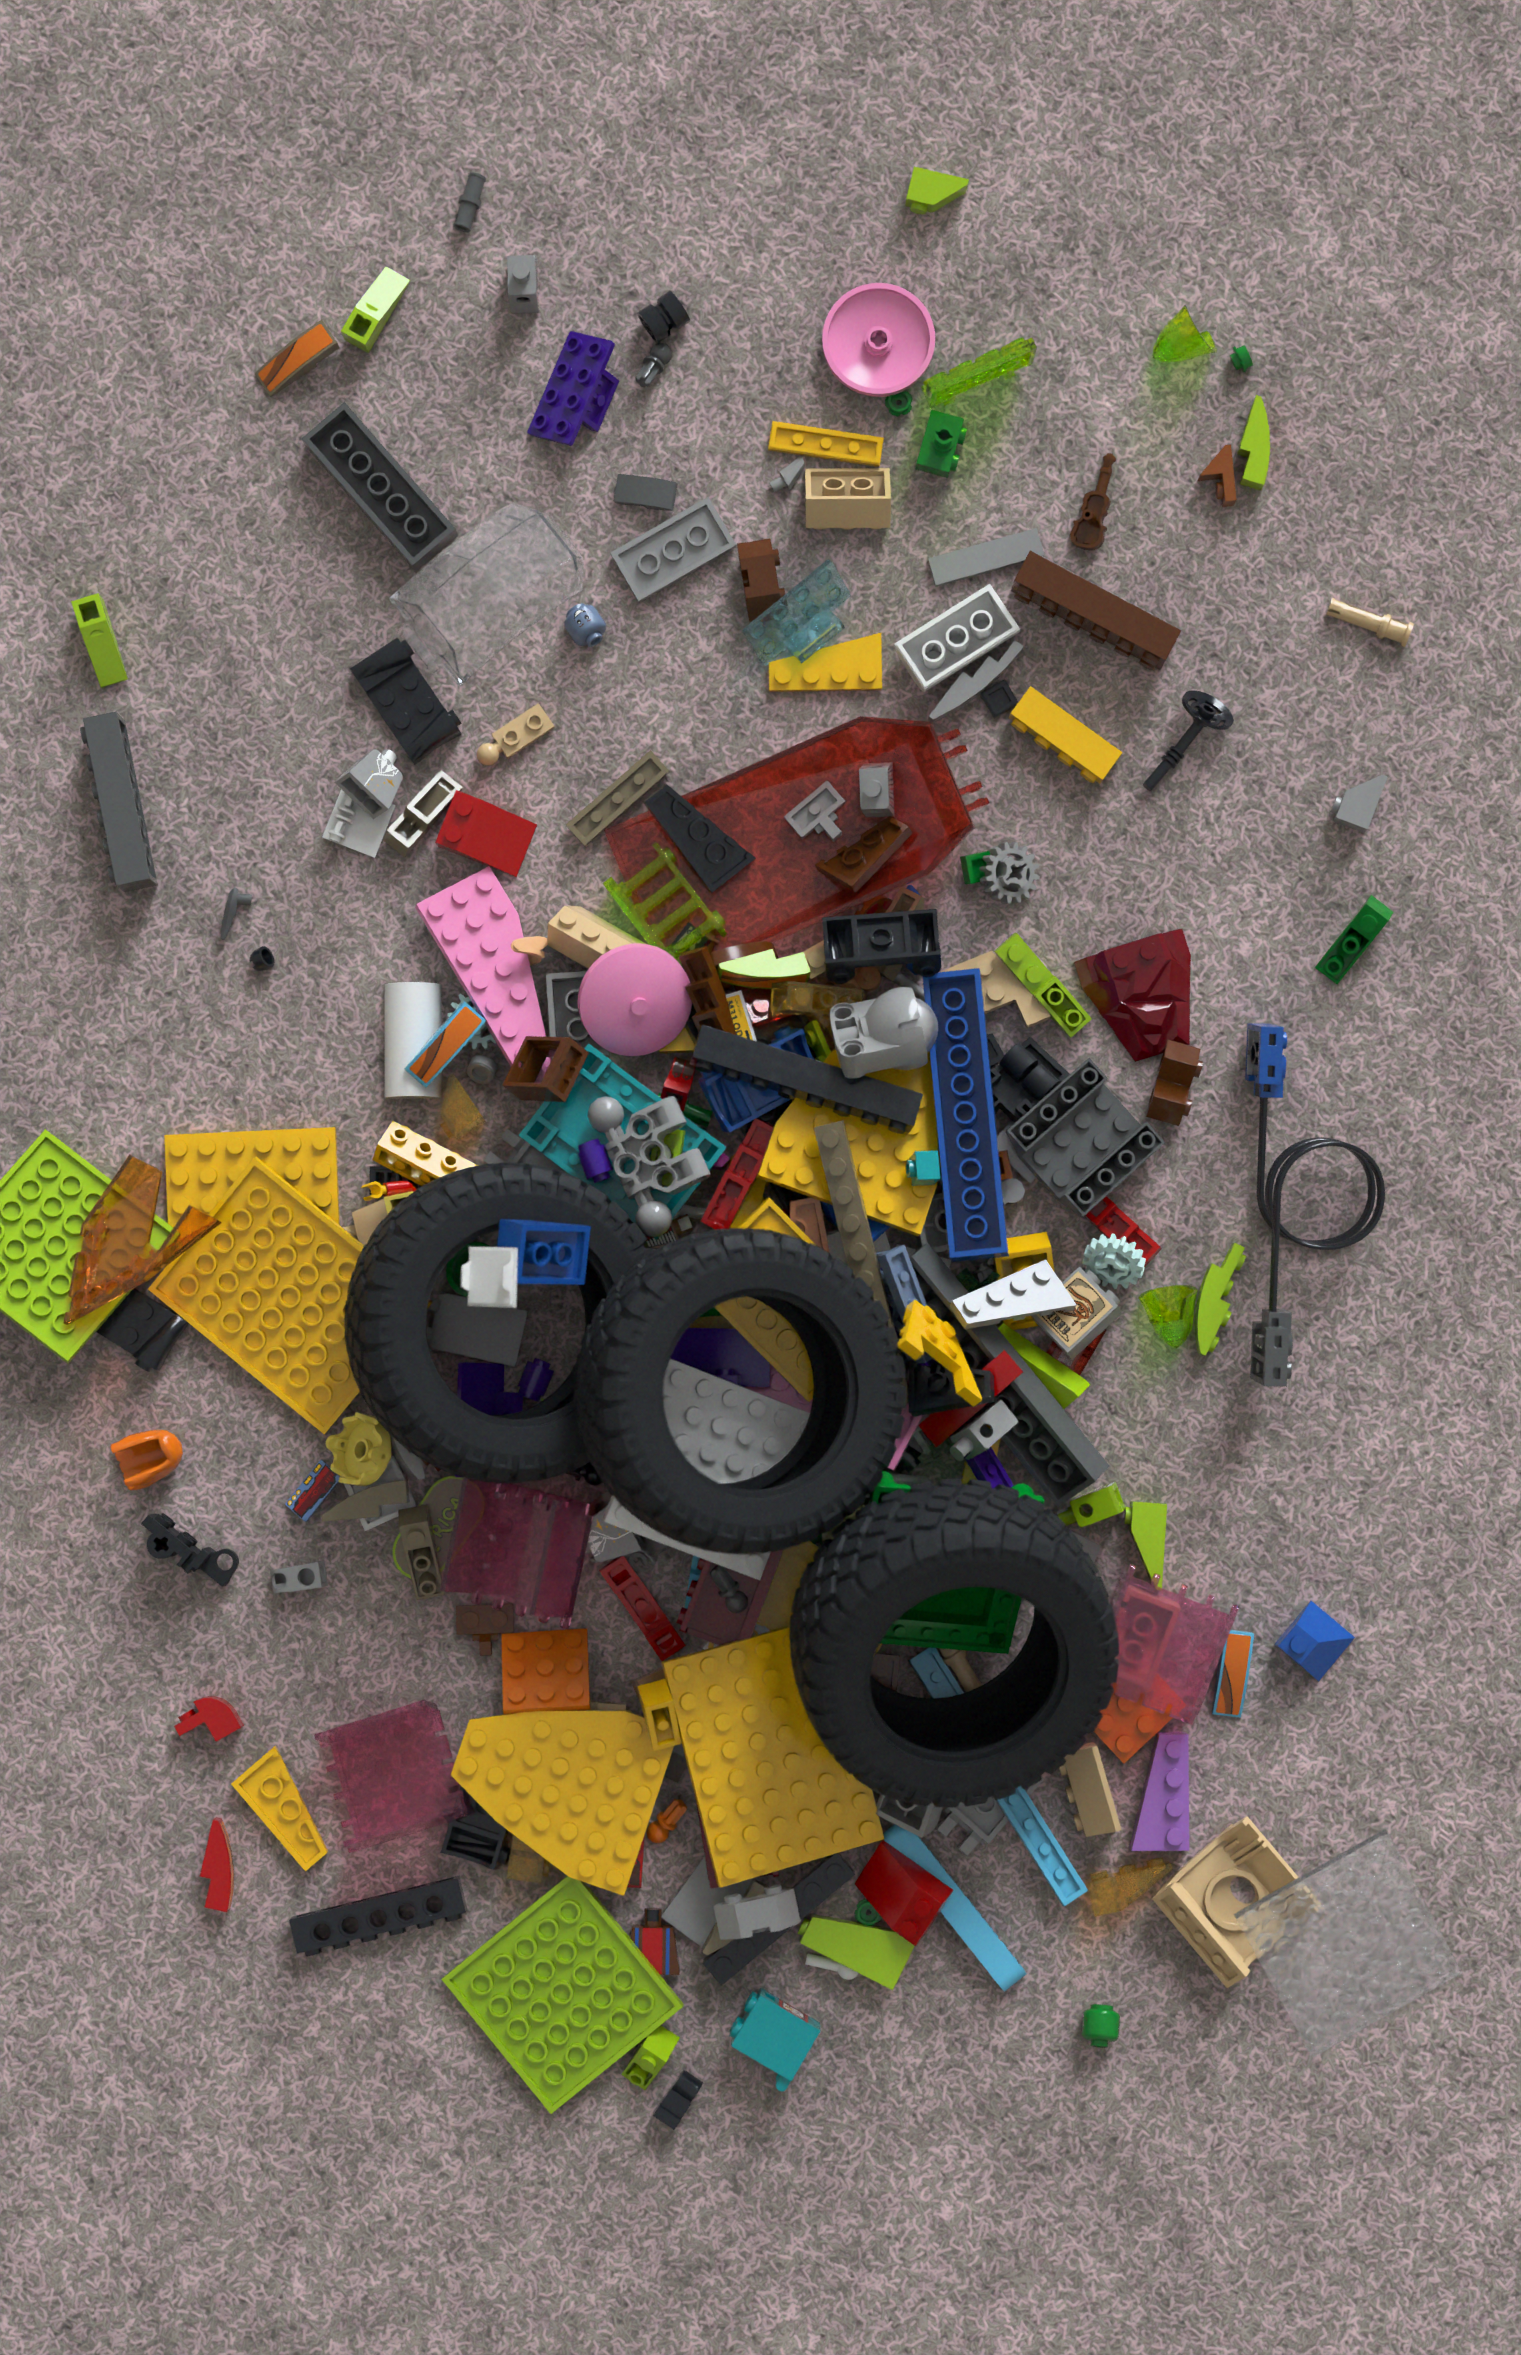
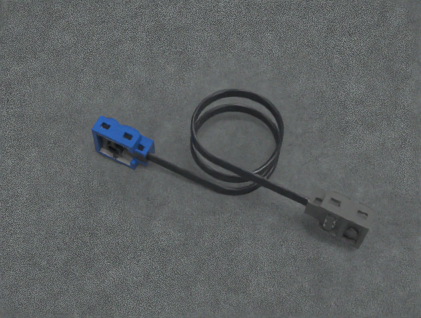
M1247 1023L1245 1080L1254 1081V1096L1260 1097L1257 1202L1262 1217L1272 1229L1269 1309H1262V1321H1252L1250 1378L1263 1386L1287 1387V1379L1291 1378L1292 1373L1291 1362L1288 1361V1356L1292 1355L1293 1335L1291 1333L1292 1313L1285 1309H1277L1279 1236L1301 1246L1317 1250H1335L1351 1246L1369 1235L1380 1220L1385 1202V1186L1377 1163L1364 1150L1336 1139L1318 1137L1299 1141L1285 1149L1276 1158L1267 1176L1264 1200L1268 1098H1283V1081L1286 1075V1057L1283 1055V1049L1287 1047V1034L1283 1032L1284 1027ZM1328 1146L1347 1149L1360 1161L1367 1177L1368 1196L1361 1217L1348 1231L1333 1238L1324 1240L1296 1238L1280 1223L1281 1192L1288 1170L1298 1158L1314 1149ZM1277 1172H1278V1175H1277V1178H1276V1181H1275V1186H1274V1193H1273V1184H1274V1180H1275L1276 1174H1277ZM1375 1179H1376V1184H1377V1201H1376V1207H1375L1374 1213H1373V1215H1372L1370 1221H1369L1368 1224L1362 1229V1227L1366 1224V1222L1368 1221V1219H1369V1217H1370V1215H1371V1213H1372V1211H1373V1207H1374V1203H1375V1195H1376V1185H1375Z

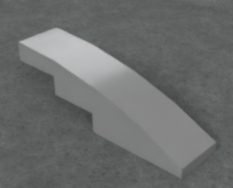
M1014 640L998 662L988 656L972 678L962 671L929 715L928 721L933 724L956 712L979 696L981 692L985 691L1009 668L1021 654L1024 646Z

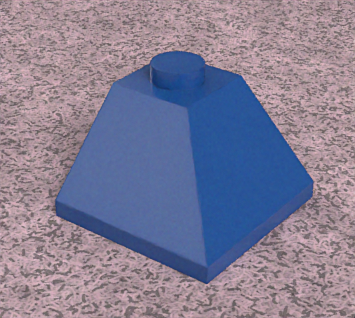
M1310 1600L1274 1645L1317 1681H1320L1355 1637Z

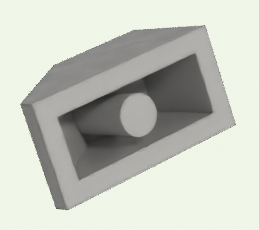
M1380 775L1345 791L1341 798L1336 796L1330 811L1335 814L1332 821L1365 833L1369 828L1387 776Z

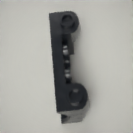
M395 638L350 668V670L412 763L416 765L435 749L461 735L457 726L462 723L453 709L447 712L411 659L410 656L415 653L406 640L400 642L398 638Z
M937 909L822 917L826 977L830 981L837 984L847 983L855 977V968L912 964L913 972L922 977H932L941 970Z
M133 1288L96 1332L131 1353L137 1359L135 1364L150 1372L152 1368L160 1371L174 1344L189 1323L178 1314L136 1288Z
M460 1786L440 1853L463 1858L492 1870L500 1869L502 1864L507 1865L511 1856V1848H508V1841H506L508 1830L496 1822Z

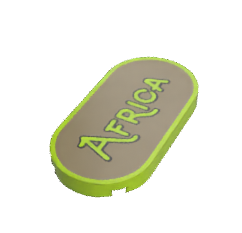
M448 1476L438 1480L431 1486L418 1505L427 1504L441 1572L448 1565L482 1513V1498L479 1489L467 1478ZM399 1533L393 1544V1560L398 1570L411 1579L401 1534Z

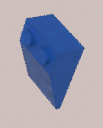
M500 1219L497 1247L518 1248L517 1284L584 1285L591 1226Z

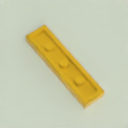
M772 421L768 450L880 467L884 438Z

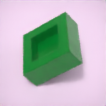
M990 851L960 856L965 885L978 883L980 878L985 876V872L979 869L981 866H986L987 863L983 860V856L990 855Z

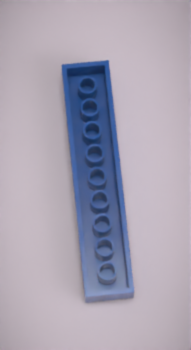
M980 968L938 972L932 977H923L925 1003L931 1007L938 1022V1035L933 1047L930 1049L950 1260L951 1262L1008 1257L1009 1251Z

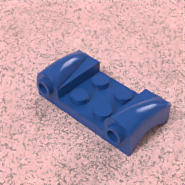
M786 1026L774 1033L775 1038L771 1040L772 1043L769 1046L814 1059L808 1048L803 1028L791 1029L790 1026ZM713 1071L711 1073L701 1072L702 1077L698 1080L723 1132L730 1133L790 1100L779 1096L777 1091L770 1089L766 1091L757 1090L750 1086L751 1083L742 1080L732 1082L724 1079L722 1074Z

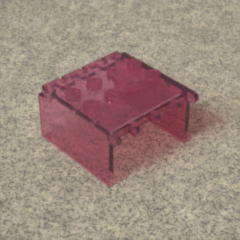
M463 1477L440 1591L472 1593L471 1602L477 1605L481 1603L483 1595L492 1597V1608L495 1610H501L504 1601L516 1604L515 1615L520 1617L525 1615L526 1609L529 1607V1615L538 1616L539 1622L547 1623L550 1617H561L560 1627L568 1629L571 1625L593 1516L589 1515L590 1504L575 1499L568 1500L567 1497L551 1493L545 1494L543 1491L521 1487L512 1483H490Z
M1130 1564L1126 1574L1121 1572L1109 1604H1112L1116 1619L1120 1653L1116 1657L1119 1660V1668L1115 1682L1118 1685L1114 1695L1137 1703L1140 1694L1143 1693L1145 1696L1142 1706L1164 1714L1167 1705L1171 1704L1170 1717L1193 1725L1195 1717L1202 1706L1239 1606L1233 1604L1229 1614L1211 1608L1215 1596L1208 1595L1205 1605L1184 1597L1187 1585L1182 1584L1178 1594H1175L1157 1586L1161 1576L1159 1574H1154L1151 1583L1133 1577L1136 1565Z
M421 1700L314 1734L315 1740L320 1741L321 1748L331 1746L335 1764L326 1766L327 1773L337 1771L343 1791L335 1793L333 1796L335 1800L345 1798L350 1819L342 1821L341 1825L342 1828L352 1826L355 1838L343 1841L344 1847L348 1848L349 1853L452 1822L467 1815L462 1790L451 1792V1788L460 1785L451 1776L454 1763L445 1765L443 1763L444 1760L452 1758L447 1735L436 1737L435 1734L445 1730L437 1704Z

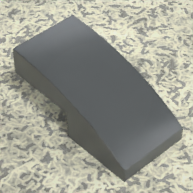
M618 474L613 501L621 505L644 506L647 509L673 511L678 483L651 477Z

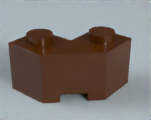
M771 539L738 543L737 549L749 622L783 617L781 606L787 605L785 590L784 588L779 589L776 573V566H780L778 549H772Z
M1167 1040L1159 1064L1155 1086L1150 1096L1146 1117L1177 1126L1180 1125L1183 1115L1188 1117L1192 1105V1100L1188 1099L1189 1089L1193 1077L1199 1078L1203 1066V1061L1199 1060L1201 1049Z

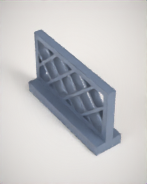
M905 1245L876 1253L878 1263L880 1262L882 1267L880 1271L888 1303L893 1308L891 1316L894 1328L898 1332L905 1327L903 1318L908 1304L916 1299L924 1307L927 1306ZM889 1288H890V1291H891V1294H892L893 1298H892L889 1294H887ZM899 1315L903 1324L898 1321ZM900 1349L904 1364L908 1363V1361L921 1364L933 1359L924 1351L921 1357L914 1360Z

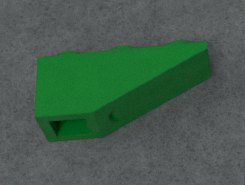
M1370 895L1315 968L1338 985L1387 924L1393 911Z

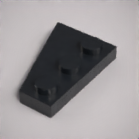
M908 1361L909 1413L912 1417L972 1406L956 1393L953 1374L948 1369L943 1368L942 1365L931 1364V1366H926ZM970 1369L982 1397V1401L977 1405L995 1402L994 1375L990 1371Z

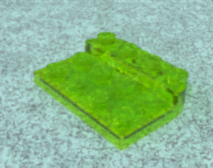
M1024 337L1018 338L1000 349L1001 351H998V349L990 350L976 358L974 363H972V360L965 361L949 370V374H946L944 371L925 380L921 389L930 409L941 403L944 406L955 402L956 395L1002 375L1007 380L1016 376L1014 371L1031 366L1037 349L1033 338L1027 340Z

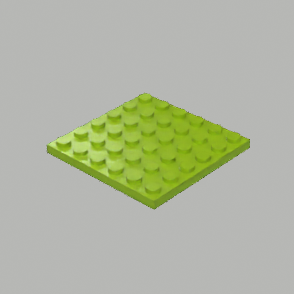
M45 1129L0 1180V1312L69 1364L175 1241L179 1232Z
M568 1876L558 1882L441 1979L550 2114L684 2006L683 2002L587 1884Z

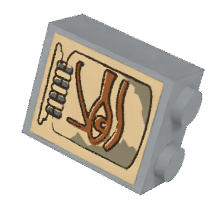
M1080 1266L1062 1282L1076 1303L1074 1311L1064 1312V1310L1053 1311L1051 1315H1030L1033 1321L1071 1360L1122 1314L1118 1306L1120 1300L1110 1290L1105 1293L1098 1286L1101 1283L1098 1277L1091 1270L1086 1273Z

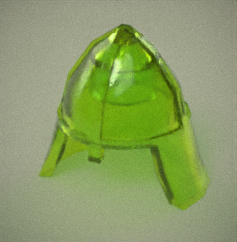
M1184 305L1160 331L1153 347L1152 356L1161 362H1183L1206 354L1216 353L1217 348L1209 332L1200 333L1188 308Z
M1172 1285L1154 1288L1142 1293L1138 1297L1155 1333L1174 1349H1177L1187 1340L1192 1330L1198 1289L1191 1285Z

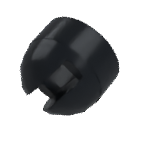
M265 946L254 950L249 959L255 965L253 969L257 971L267 970L273 967L275 963L272 952Z

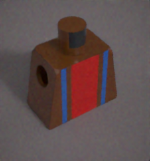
M645 1908L644 1925L633 1924L631 1940L660 1975H679L680 1964L674 1927L672 1925H662L661 1908Z

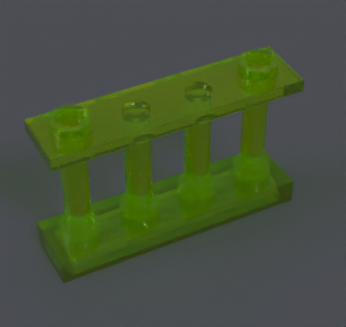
M656 842L652 846L660 856L625 883L620 882L617 884L610 877L602 884L649 945L663 949L676 960H679V955L714 928L717 929L723 938L728 935L722 927L726 922L717 910H714L712 913L676 868L673 863L677 859L668 847L662 849ZM667 865L676 877L641 904L636 903L633 905L628 899L632 895L631 892ZM684 886L692 898L657 925L654 923L649 926L644 920L648 916L647 913L680 887ZM700 907L708 919L675 945L671 946L670 944L665 947L660 941L665 937L663 934Z

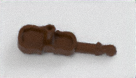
M1107 453L1103 456L1104 464L1100 469L1096 489L1084 495L1083 505L1081 506L1082 516L1079 520L1073 521L1074 527L1071 531L1070 539L1075 546L1083 550H1096L1104 543L1107 527L1103 525V520L1108 515L1107 511L1111 505V500L1106 495L1112 475V464L1116 462V458L1112 453Z

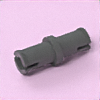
M470 172L468 174L464 193L459 196L458 203L460 206L453 227L462 232L471 231L475 212L481 205L479 199L486 177L479 173Z

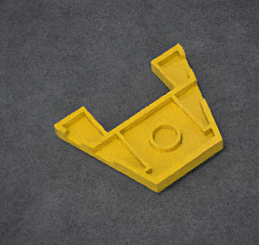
M916 1299L906 1306L903 1318L905 1327L900 1330L902 1338L899 1339L897 1346L914 1360L921 1357L924 1351L953 1374L956 1393L973 1407L982 1401V1397L953 1326L947 1321L943 1322L929 1306L924 1307Z

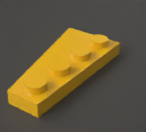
M881 633L769 662V692L882 690Z
M275 1745L232 1782L231 1785L306 1872L328 1853V1849Z

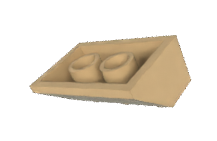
M806 468V528L817 530L825 528H842L846 530L853 528H890V468Z
M564 906L548 923V946L588 969L599 957L614 948L627 944H646L580 906Z
M1094 1742L1083 1744L1074 1755L1067 1754L1065 1756L1066 1763L1059 1767L1062 1776L1067 1774L1070 1786L1065 1787L1069 1803L1075 1802L1078 1813L1073 1815L1077 1831L1083 1830L1086 1837L1121 1831L1098 1746Z

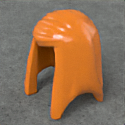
M150 1430L131 1434L110 1446L112 1453H115L117 1461L120 1462L119 1466L122 1473H124V1483L130 1491L147 1488L166 1477L176 1469L183 1455L181 1442L174 1434L167 1430Z

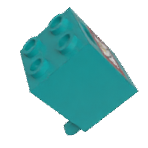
M760 1987L757 1993L752 1991L745 2002L744 2011L746 2013L744 2017H737L729 2030L731 2046L776 2072V2088L779 2091H785L821 2031L820 2022Z

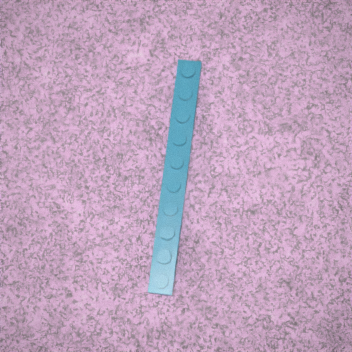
M927 1648L908 1660L931 1698L950 1697L964 1693L936 1648ZM1020 1786L1016 1788L1015 1794L996 1800L1062 1906H1066L1086 1893L1088 1889L1027 1792Z

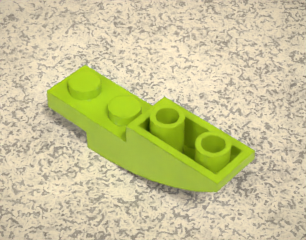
M1018 933L1012 934L994 950L995 954L1050 1013V1018L1070 1038L1092 1020Z
M1237 1243L1231 1244L1221 1267L1212 1263L1209 1264L1200 1287L1195 1313V1340L1197 1352L1202 1356H1206L1207 1352L1213 1353L1219 1341V1337L1215 1335L1220 1326H1226L1232 1312L1228 1311L1230 1304L1221 1300L1222 1295L1227 1297L1234 1283L1230 1278L1234 1270L1239 1271L1246 1259V1256L1242 1254L1245 1247Z

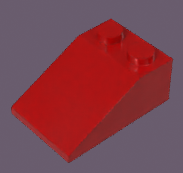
M456 790L435 843L439 848L517 877L537 824L484 800Z
M884 1840L880 1842L855 1882L856 1887L888 1926L914 1946L927 1933L954 1891Z

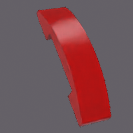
M625 1556L617 1557L599 1570L661 1661H664L686 1646Z

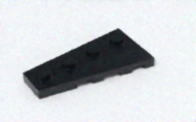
M664 784L643 801L710 893L714 892L756 859L667 784Z

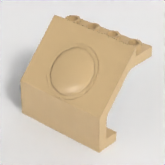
M1248 1816L1234 1825L1231 1824L1175 1872L1152 1898L1226 1988L1245 1978L1250 1972L1248 1966L1292 1926L1312 1915L1322 1906ZM1242 1877L1252 1884L1255 1890L1253 1902L1245 1904L1233 1896L1230 1884L1234 1878Z

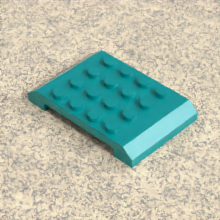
M588 1043L584 1048L589 1052L566 1102L544 1101L520 1132L519 1136L571 1176L603 1192L612 1202H616L629 1215L633 1223H636V1213L639 1206L635 1198H628L615 1170L609 1173L611 1178L602 1182L594 1183L593 1179L587 1180L577 1155L580 1153L577 1146L599 1138L601 1144L606 1145L609 1143L606 1134L598 1132L589 1123L588 1110L596 1099L606 1096L619 1101L624 1112L621 1124L624 1134H626L632 1114L663 1099ZM685 1117L687 1124L679 1128V1130L686 1131L682 1154L699 1148L710 1171L727 1147ZM647 1120L642 1121L638 1126V1133L640 1135L646 1134L649 1130ZM633 1159L628 1160L624 1165L626 1174L632 1173L635 1169V1161ZM701 1182L676 1195L658 1189L652 1190L651 1193L654 1200L661 1201L667 1205L673 1220Z

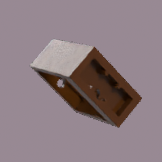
M526 1036L502 1086L520 1100L566 1102L589 1052L570 1037ZM546 1057H552L541 1083H534Z

